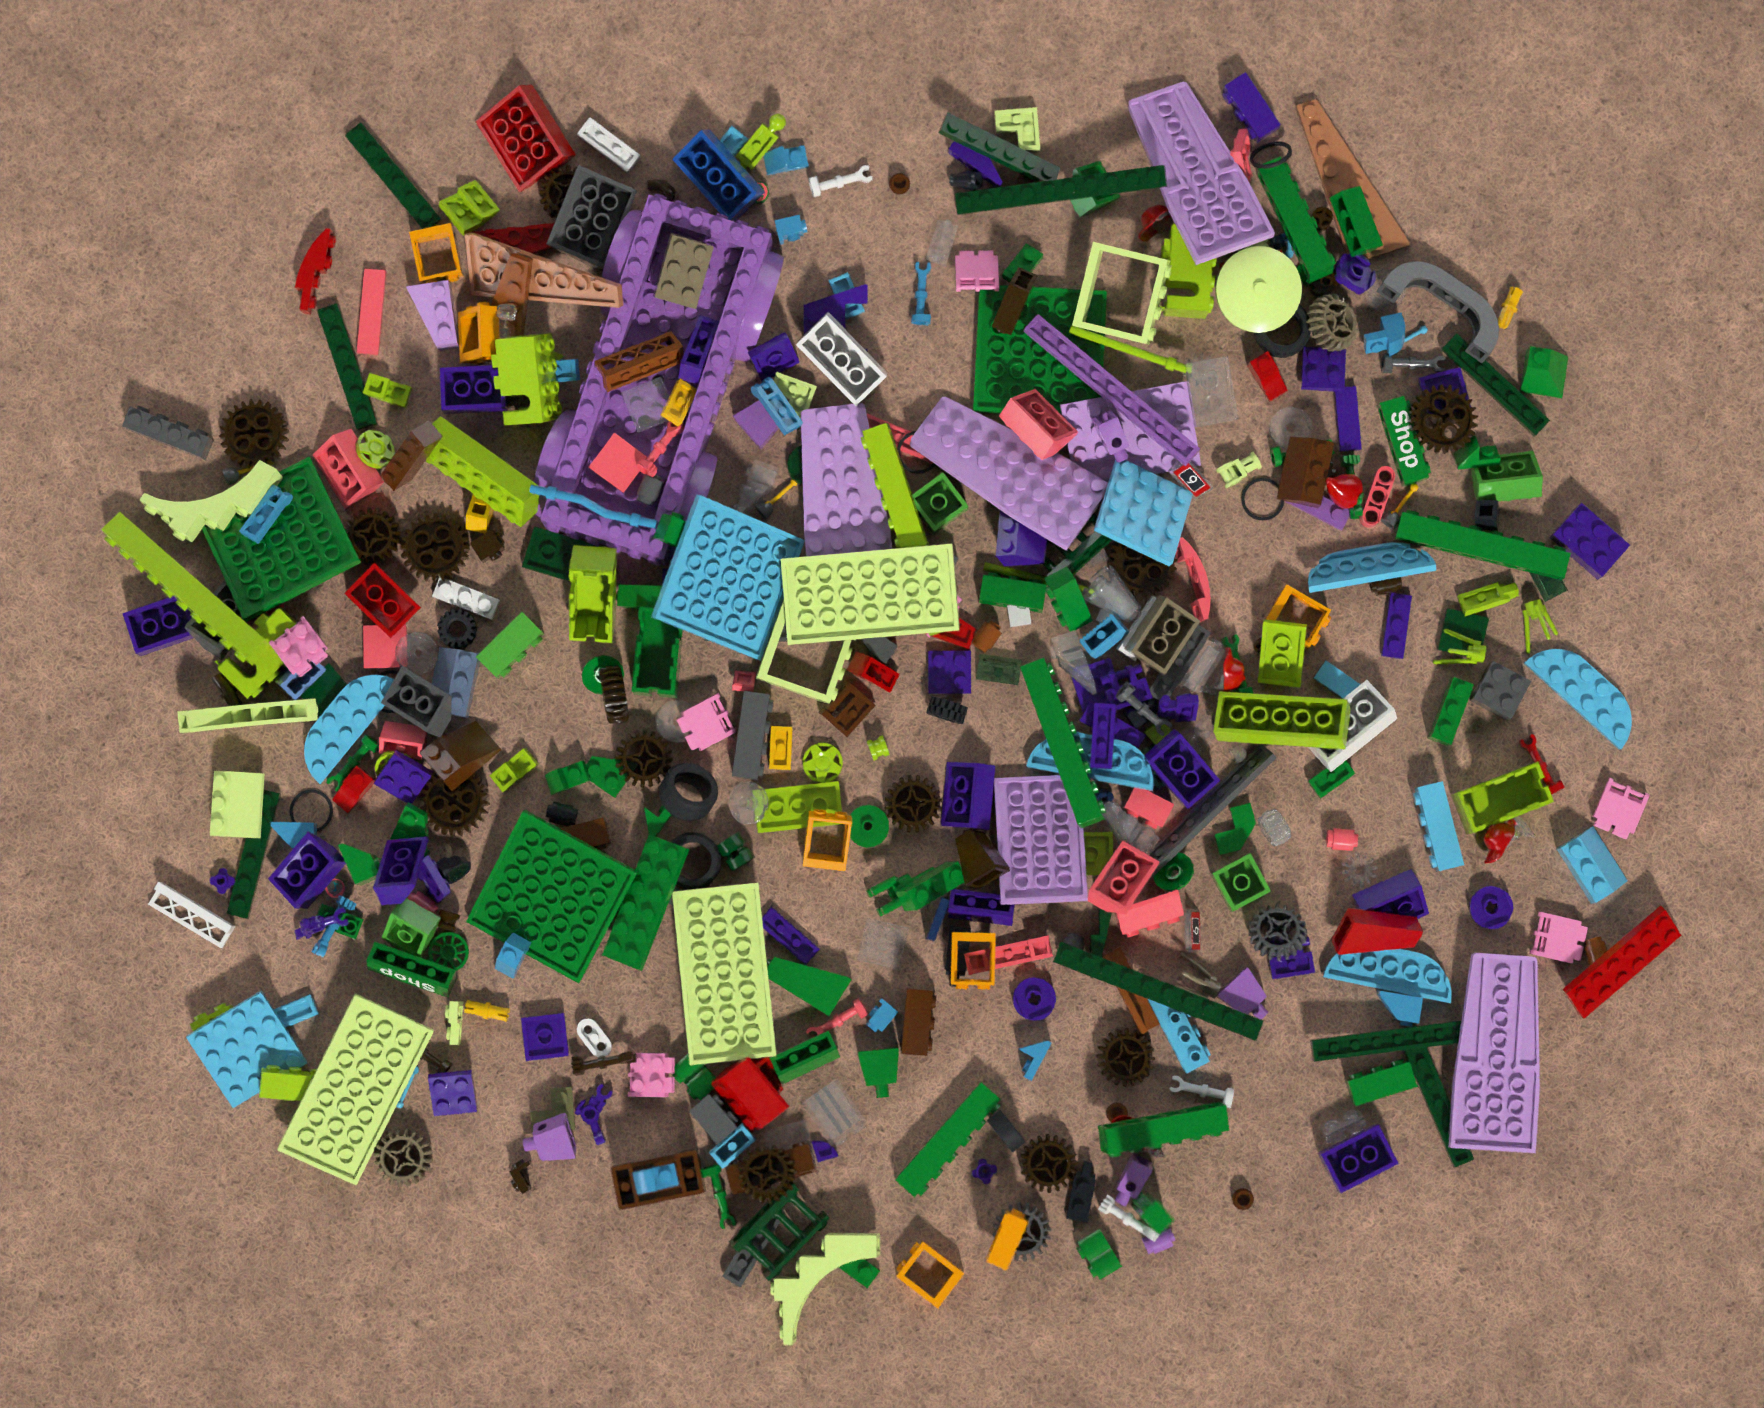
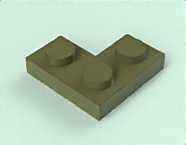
M572 1086L550 1088L552 1110L530 1112L532 1133L534 1124L562 1113H566L571 1130H576Z

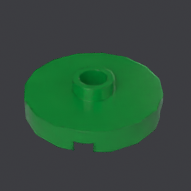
M863 805L854 809L850 814L852 816L850 839L855 844L864 848H870L881 844L885 840L889 831V820L880 808L872 805ZM866 822H870L872 824V828L870 830L864 829V824Z

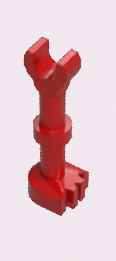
M1531 734L1529 736L1531 739L1530 745L1525 744L1523 739L1519 740L1520 746L1528 751L1534 763L1539 762L1544 775L1542 779L1546 786H1548L1551 795L1564 789L1565 786L1562 781L1559 780L1554 783L1546 768L1548 767L1547 763L1543 762L1537 751L1535 735Z

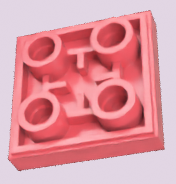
M614 433L590 464L589 469L624 494L640 472L636 464L640 459L646 460L647 456Z
M377 625L363 626L364 669L401 668L402 666L408 668L407 625H404L392 638Z

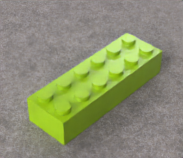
M440 416L432 423L443 437L426 459L427 463L433 464L444 475L454 479L459 486L468 489L476 498L482 499L494 511L500 512L511 523H515L519 527H522L537 513L540 495L530 493L531 484L537 485L443 417Z
M1219 691L1213 732L1217 741L1346 749L1351 709L1348 699Z

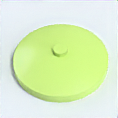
M1255 246L1235 253L1224 263L1217 276L1215 294L1219 309L1231 324L1244 331L1262 333L1279 328L1294 315L1301 300L1302 284L1297 268L1286 255L1270 247Z

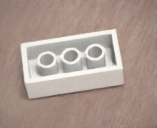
M829 312L796 344L855 406L887 377L888 373Z
M1368 680L1364 681L1343 698L1348 699L1351 709L1346 749L1308 747L1330 772L1397 719L1395 709Z

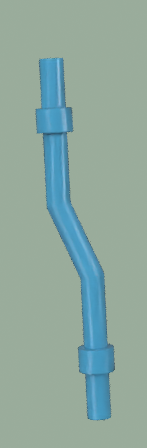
M531 484L530 493L546 496V499H561L579 503L604 518L630 523V526L639 527V525L654 529L657 527V520L641 517V514L632 513L630 515L607 510L583 495L560 491L552 486L546 488Z

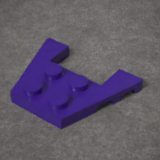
M868 284L804 304V335L827 312L846 330V304H868Z

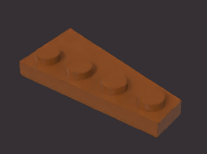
M515 253L509 256L491 306H498L499 333L509 337L524 335L533 259Z

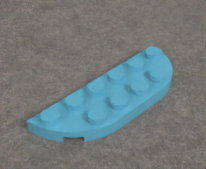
M1390 542L1342 550L1321 558L1319 564L1310 570L1308 589L1309 593L1432 572L1436 571V563L1426 551L1411 548L1410 544Z
M1549 649L1533 655L1524 662L1532 672L1619 750L1623 748L1628 740L1632 726L1628 702L1622 693L1585 659L1568 650Z
M367 675L354 679L338 693L318 720L312 725L305 740L304 757L309 772L319 784L324 781L385 706L381 701L394 681L393 678L384 675Z
M1077 732L1074 736L1076 742L1080 741L1084 749V753L1081 754L1083 761L1087 760L1090 765L1092 735ZM1045 739L1034 748L1026 766L1059 773L1048 742ZM1114 739L1112 769L1091 768L1092 772L1089 773V777L1092 780L1153 791L1154 788L1152 768L1144 760L1146 757L1135 746Z
M1393 949L1343 955L1336 953L1328 962L1323 973L1324 978L1451 1003V986L1448 977L1436 961L1418 952Z

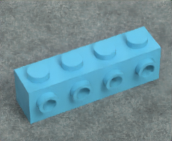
M1443 781L1415 788L1413 799L1415 805H1419L1421 813L1418 814L1420 825L1425 827L1426 834L1423 837L1426 847H1430L1431 855L1429 856L1431 867L1435 868L1436 872L1463 866L1464 862Z
M1147 999L1184 1072L1189 1073L1210 1062L1208 1056L1211 1054L1205 1044L1201 1045L1198 1037L1201 1035L1195 1025L1191 1026L1187 1019L1191 1016Z

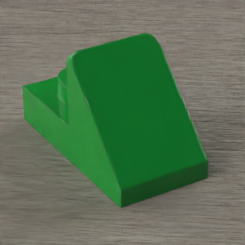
M1473 435L1469 443H1464V447L1458 449L1453 454L1458 470L1500 465V456L1496 445L1479 447L1476 435Z
M579 761L564 768H557L545 775L551 795L591 781L585 761Z
M663 805L658 811L661 813L659 817L644 807L648 833L657 837L672 814Z

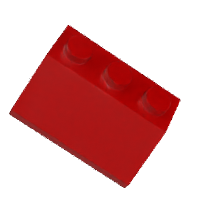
M749 1056L726 1067L711 1082L717 1094L726 1101L729 1108L736 1113L743 1122V1125L751 1133L766 1126L789 1107Z

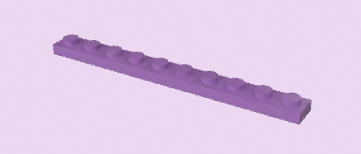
M1039 314L1024 328V332L1185 467L1200 451L1198 446Z

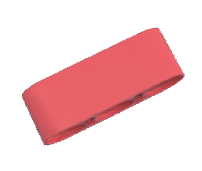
M1389 466L1379 468L1373 476L1362 507L1363 515L1359 518L1360 523L1365 527H1374L1381 520L1395 480V472ZM1380 472H1385L1389 475L1388 482L1380 480ZM1373 492H1379L1382 495L1381 502L1373 500ZM1366 512H1372L1375 515L1374 522L1367 521L1365 517Z

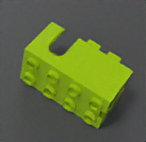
M1173 224L1169 231L1168 239L1164 238V246H1161V258L1169 260L1170 265H1172L1170 278H1166L1165 286L1167 288L1189 289L1195 295H1167V302H1164V307H1160L1164 316L1206 319L1214 305V296H1210V292L1215 287V275H1212V271L1214 272V267H1216L1217 258L1195 265L1176 225Z
M552 334L520 335L495 339L496 354L491 355L492 368L498 367L499 376H493L495 389H500L501 396L526 395L530 400L529 407L503 411L504 424L543 423L558 419L562 412V407L558 398L559 383L556 381L557 363L554 359L553 350L555 343Z
M573 545L569 567V580L571 581L569 592V640L586 641L587 636L595 637V642L612 643L616 622L617 548Z
M279 607L270 616L266 612L263 613L254 622L258 626L255 631L270 646L254 663L257 668L255 675L246 674L230 657L226 658L222 663L219 660L215 661L219 665L218 670L247 699L250 696L255 698L264 689L262 684L266 680L269 683L280 674L277 670L282 665L286 668V665L269 644L271 640L274 641L284 634L285 629H290L297 624L282 607Z
M1539 762L1526 765L1451 794L1466 835L1553 803L1554 800L1548 786L1543 787L1540 779L1544 778Z

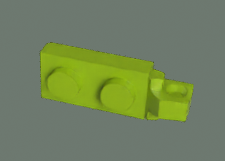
M1497 582L1459 594L1457 600L1464 615L1468 616L1506 604L1510 599L1519 596V589L1516 582L1505 586Z

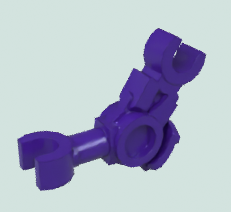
M345 908L336 910L332 916H313L302 919L299 922L300 928L294 931L296 940L306 936V939L312 937V934L324 930L326 926L331 924L348 925V919H339L340 915L346 913Z
M603 1084L597 1087V1095L591 1096L588 1105L584 1106L586 1100H582L575 1110V1114L581 1115L583 1121L590 1125L596 1145L606 1143L598 1121L599 1115L606 1105L604 1101L613 1095L611 1090L607 1095L601 1094V1090L604 1087Z

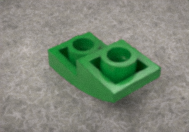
M321 903L316 916H332L336 908ZM345 913L341 920L348 919L349 924L340 926L335 932L356 939L364 919Z

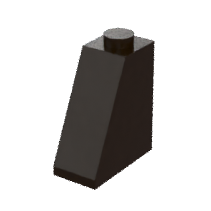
M1018 267L1008 285L992 327L996 328L1000 333L1012 335L1038 275Z
M968 829L955 838L965 885L981 888L1010 871L1008 864L985 833L975 831V829Z

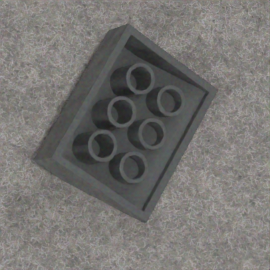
M578 165L546 245L584 264L603 271L614 235L624 217L629 213L637 190Z

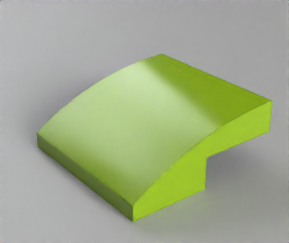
M476 180L459 187L456 194L441 200L439 203L441 210L463 236L488 222L500 211Z

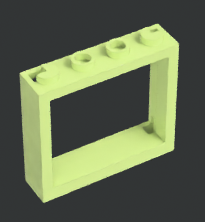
M1093 242L1072 326L1149 345L1150 341H1153L1154 335H1156L1154 324L1161 315L1160 301L1165 298L1167 287L1164 285L1166 278H1170L1172 265H1170V261ZM1103 251L1159 265L1142 336L1086 323Z
M783 599L755 679L829 704L831 700L835 701L839 690L835 688L837 681H842L845 668L842 667L844 661L850 658L852 648L849 647L851 640L843 641L826 694L768 675L767 673L786 621Z

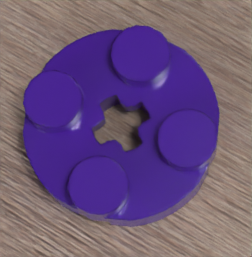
M1345 253L1337 260L1335 265L1336 281L1358 295L1363 294L1373 286L1376 281L1375 270L1371 271L1369 267L1371 263L1363 255L1352 257L1351 254Z
M1486 886L1477 890L1470 898L1469 912L1471 918L1482 928H1500L1507 924L1513 913V901L1510 895L1501 888ZM1491 901V904L1497 905L1493 914L1490 911H1486L1485 908L1488 906L1487 903Z
M1035 977L1021 981L1013 994V1005L1017 1013L1025 1019L1033 1021L1049 1016L1056 1002V994L1053 987L1045 980ZM1031 993L1040 996L1041 999L1038 1000L1037 1005H1034L1033 1002L1029 1003L1028 999L1031 998Z

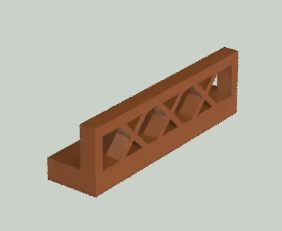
M670 331L595 360L594 363L603 376V387L607 392H610L680 364L684 356L683 345L673 332ZM671 340L673 343L668 346L661 345V343ZM648 348L653 349V352L643 353L642 350ZM627 356L634 357V359L630 361L623 360V358ZM606 364L615 365L614 367L607 370L603 367Z
M1120 947L1102 956L1104 959L1131 969ZM1116 987L1140 1034H1144L1160 1024L1147 998Z

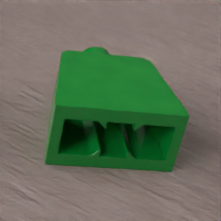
M899 1048L858 1052L866 1086L875 1085L876 1098L889 1097L888 1084L897 1083Z

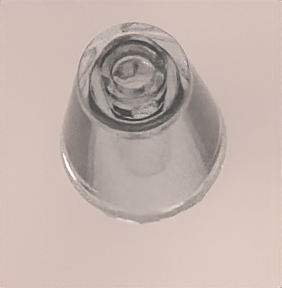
M1109 565V569L1106 566L1101 568L1089 580L1091 583L1088 589L1085 587L1082 592L1085 601L1126 622H1134L1141 615L1140 604L1112 566Z

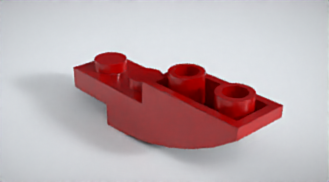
M326 228L316 238L307 251L296 278L295 288L297 291L302 292L299 309L305 314H311L312 309L316 308L317 297L314 294L315 289L320 286L321 279L318 273L327 274V269H331L332 266L330 252L331 248L335 247L336 236L333 235V231L329 228Z

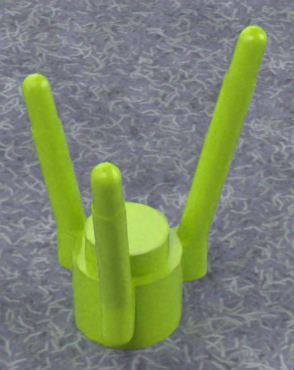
M1541 599L1526 603V610L1522 611L1527 654H1530L1529 617L1532 620L1539 619L1548 640L1551 637L1543 617H1545L1554 635H1558V631Z
M1444 629L1445 633L1472 644V646L1468 645L1467 650L1448 649L1449 653L1466 655L1468 659L1434 660L1433 664H1477V662H1484L1486 646L1481 645V641L1470 639L1449 629Z

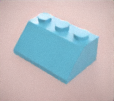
M1593 826L1557 848L1560 856L1591 904L1599 902L1628 881Z

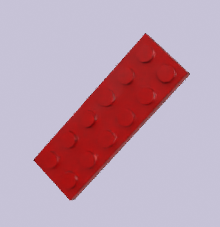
M1660 905L1562 990L1577 1013L1585 1019L1682 935L1666 909Z

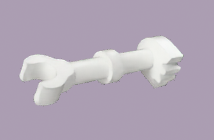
M862 166L859 171L842 177L838 175L835 176V179L820 183L817 176L809 178V186L813 197L820 196L823 190L834 187L842 188L843 185L856 181L868 183L872 181V176L864 177L862 174L864 171L869 170V166Z
M1179 1076L1172 1077V1080H1177L1180 1086L1178 1088L1170 1087L1171 1092L1177 1093L1182 1090L1200 1094V1097L1204 1098L1210 1096L1223 1099L1222 1103L1227 1108H1231L1235 1089L1228 1087L1225 1091L1209 1088L1206 1084L1200 1086L1187 1083Z
M1109 1195L1100 1204L1101 1206L1098 1210L1104 1214L1112 1213L1123 1220V1224L1132 1226L1155 1242L1159 1237L1151 1228L1135 1219L1132 1213H1126L1117 1207L1115 1199Z

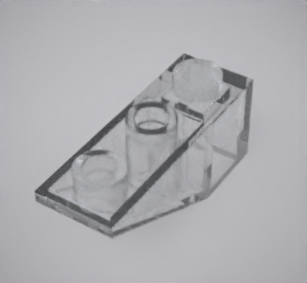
M754 460L753 465L749 463L745 476H748L746 485L742 483L738 496H741L739 504H734L733 509L745 515L750 512L755 505L773 490L779 468L758 460Z
M1112 801L1105 802L1106 813H1103L1119 845L1122 841H1125L1150 856L1160 838L1155 835L1151 828L1140 824L1135 816L1121 810L1117 803Z

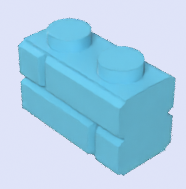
M742 1123L710 1150L709 1153L723 1169L756 1141V1138Z

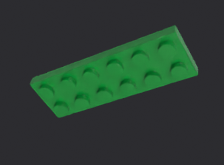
M651 834L648 835L635 869L638 873L622 902L602 956L634 969L643 970L689 849Z

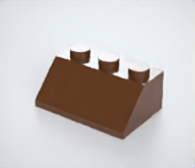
M1289 437L1276 499L1319 508L1322 503L1334 442L1316 438Z
M907 989L901 1054L927 1056L928 1051L932 1052L933 1039L929 1038V1030H934L935 1017H931V1008H936L937 995H932L933 991Z

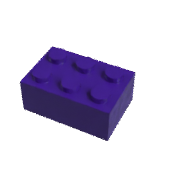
M492 365L440 368L442 412L444 414L508 411V396H501L500 389H495L493 376H499L498 367L492 368Z
M1583 503L1577 505L1549 537L1559 547L1566 548V552L1571 553L1570 556L1597 580L1605 575L1630 546L1629 543Z
M172 596L171 598L122 613L135 654L143 656L193 639L194 637L185 629V625L192 618L190 616L192 612L188 609L186 611L182 610L176 604L177 599Z
M1175 729L1144 755L1146 757L1144 760L1187 809L1221 781L1181 733Z
M1373 1124L1318 1153L1339 1193H1343L1399 1164L1378 1124Z

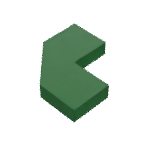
M1251 803L1229 808L1234 829L1214 834L1219 855L1242 849L1256 825Z

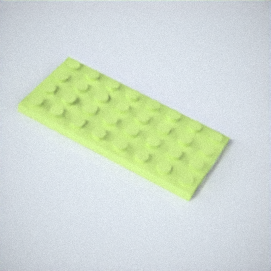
M953 544L781 559L788 645L960 631Z
M759 883L673 892L690 1065L742 1060L748 1056L750 1059L777 1056Z
M354 994L277 1150L357 1185L434 1030L360 995Z

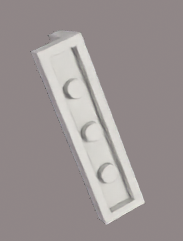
M158 882L154 888L156 892L148 905L216 946L223 948L236 926L165 883ZM160 894L169 898V906L161 907L155 903ZM183 906L187 909L189 916L179 918L176 916L175 907ZM193 918H203L206 920L207 927L202 929L196 928ZM190 919V923H191V924H189L188 922H186V921H184V920ZM218 927L226 932L220 942L213 938L211 929ZM208 930L209 935L202 931Z

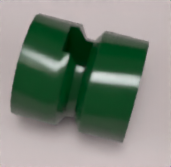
M740 832L733 834L717 845L721 855L727 857L726 863L732 872L755 858L751 849L744 846L746 841ZM738 850L740 855L736 857L733 852Z

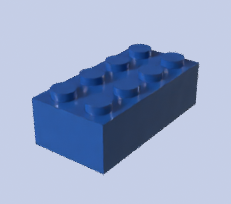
M710 129L700 130L673 158V161L717 211L727 216L730 221L738 220L765 193Z

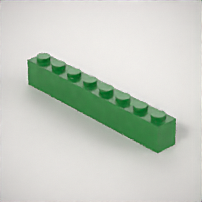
M1412 510L1401 513L1395 535V540L1561 581L1565 578L1571 555L1563 547L1554 546L1553 548L1545 547V543L1539 541L1528 543L1524 542L1522 537L1511 536V538H1508L1498 531L1487 533L1483 532L1481 527L1470 525L1467 528L1461 526L1460 522L1449 520L1446 523L1440 521V518L1437 516L1428 515L1426 518L1419 516V512Z
M1041 658L1020 666L1078 826L1084 828L1105 820L1103 813H1106L1102 800L1098 801L1096 793L1099 790L1095 780H1090L1089 773L1092 771L1088 761H1083L1081 754L1084 753V749L1080 741L1076 742L1074 734L1077 733L1075 725L1073 721L1069 722L1066 714L1070 712L1066 702H1062L1059 695L1062 694L1059 682H1054L1052 675L1055 674L1052 663H1047L1045 658Z

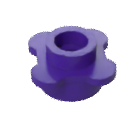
M221 868L216 876L210 878V884L217 888L218 893L224 894L226 890L235 884V878L227 873V869Z
M980 1159L977 1168L972 1170V1176L981 1179L983 1184H989L993 1174L997 1173V1167L987 1163L986 1159Z

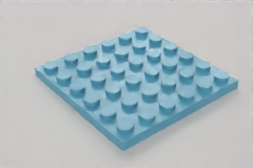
M696 494L651 617L761 661L784 599L781 559L799 557L805 540Z

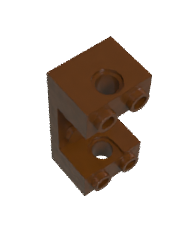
M698 1148L610 1167L619 1210L706 1192ZM675 1163L679 1185L644 1194L636 1193L632 1172Z

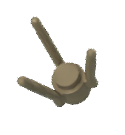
M1181 952V955L1207 978L1201 980L1182 971L1183 976L1200 984L1199 989L1202 991L1179 985L1176 987L1204 998L1211 997L1214 999L1220 991L1222 984L1217 982V977L1211 975L1185 952Z

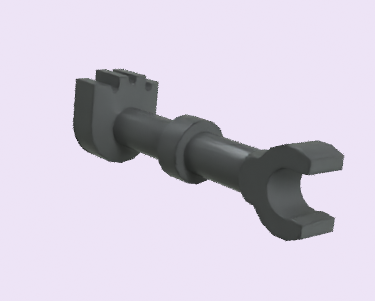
M1383 353L1381 372L1392 373L1394 366L1408 367V369H1415V367L1429 368L1439 373L1445 371V368H1439L1437 361H1444L1445 357L1437 356L1429 360L1415 359V357L1404 359L1393 358L1392 355L1389 356Z
M1126 682L1119 689L1115 697L1120 702L1126 700L1137 710L1136 712L1140 716L1144 715L1155 725L1158 734L1164 736L1165 733L1160 729L1161 725L1167 724L1171 728V722L1166 718L1158 717L1149 709L1145 702L1142 703L1134 697L1132 693L1135 687Z

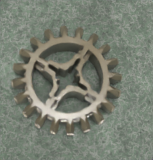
M1325 294L1314 300L1313 304L1309 306L1310 311L1306 314L1310 319L1306 322L1310 324L1308 330L1313 334L1311 338L1316 339V345H1321L1322 349H1327L1328 351H1340L1349 347L1356 339L1355 335L1359 332L1356 328L1359 323L1355 320L1357 315L1353 313L1354 307H1350L1349 301H1345L1343 296Z
M409 1128L404 1129L403 1135L400 1129H396V1136L391 1131L388 1132L389 1140L386 1137L381 1138L385 1145H376V1148L381 1150V1153H374L375 1157H380V1160L375 1161L374 1165L381 1164L382 1168L377 1170V1173L385 1171L386 1174L383 1175L382 1179L386 1180L390 1176L389 1184L393 1185L395 1180H397L398 1187H402L403 1181H405L407 1187L411 1186L410 1179L415 1184L419 1183L417 1175L422 1179L425 1178L426 1175L422 1170L430 1171L431 1169L425 1163L433 1162V1159L426 1158V1155L433 1153L432 1150L425 1151V1147L429 1146L430 1143H421L425 1138L423 1135L416 1139V1130L410 1136ZM397 1140H408L402 1150L389 1148ZM413 1144L419 1150L420 1161L412 1156ZM406 1151L405 1157L408 1158L409 1161H404L402 1164H400L401 1158L398 1157L397 1154L400 1153L401 1155L403 1154V1152ZM386 1154L395 1161L394 1171L387 1164ZM405 1165L417 1168L410 1175H399Z

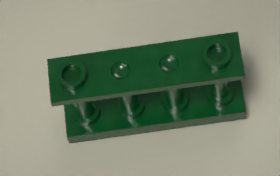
M1093 513L1089 521L1095 526L1098 517ZM1080 531L1076 538L1081 544L1074 551H1071L1069 548L1066 551L1047 539L1046 545L1050 542L1066 557L1060 564L1055 565L1045 555V564L1043 565L1050 571L1047 576L1066 566L1075 575L1112 539L1096 531L1087 537Z
M790 1182L793 1190L791 1191L788 1188L785 1190L788 1194L787 1197L780 1194L781 1201L779 1202L773 1197L772 1204L766 1203L729 1241L738 1253L746 1249L766 1268L762 1274L768 1281L778 1277L782 1272V1267L817 1231L823 1230L830 1219L823 1210L817 1215L797 1196L799 1188L793 1182ZM787 1202H792L812 1221L803 1231L782 1212V1207ZM772 1218H777L796 1236L788 1246L767 1228V1223ZM756 1234H762L781 1252L773 1262L752 1244V1239Z

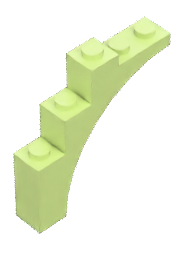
M259 460L253 469L237 484L209 498L190 502H173L158 499L144 493L140 501L144 504L145 511L153 516L155 514L160 515L161 519L169 524L168 526L174 531L173 536L181 541L186 539L193 543L205 524L211 529L215 530L217 527L224 531L236 512L244 518L250 517L272 485L278 486L283 477L276 468Z
M315 698L177 711L179 732L190 733L254 725L318 720V706Z
M828 1233L821 1243L822 1252H825V1255H802L796 1262V1272L800 1273V1276H778L774 1279V1282L771 1283V1295H774V1301H783V1304H780L779 1310L780 1317H783V1326L780 1327V1339H783V1345H793L796 1342L797 1325L802 1308L809 1294L822 1278L843 1264L859 1259L877 1258L880 1256V1233Z

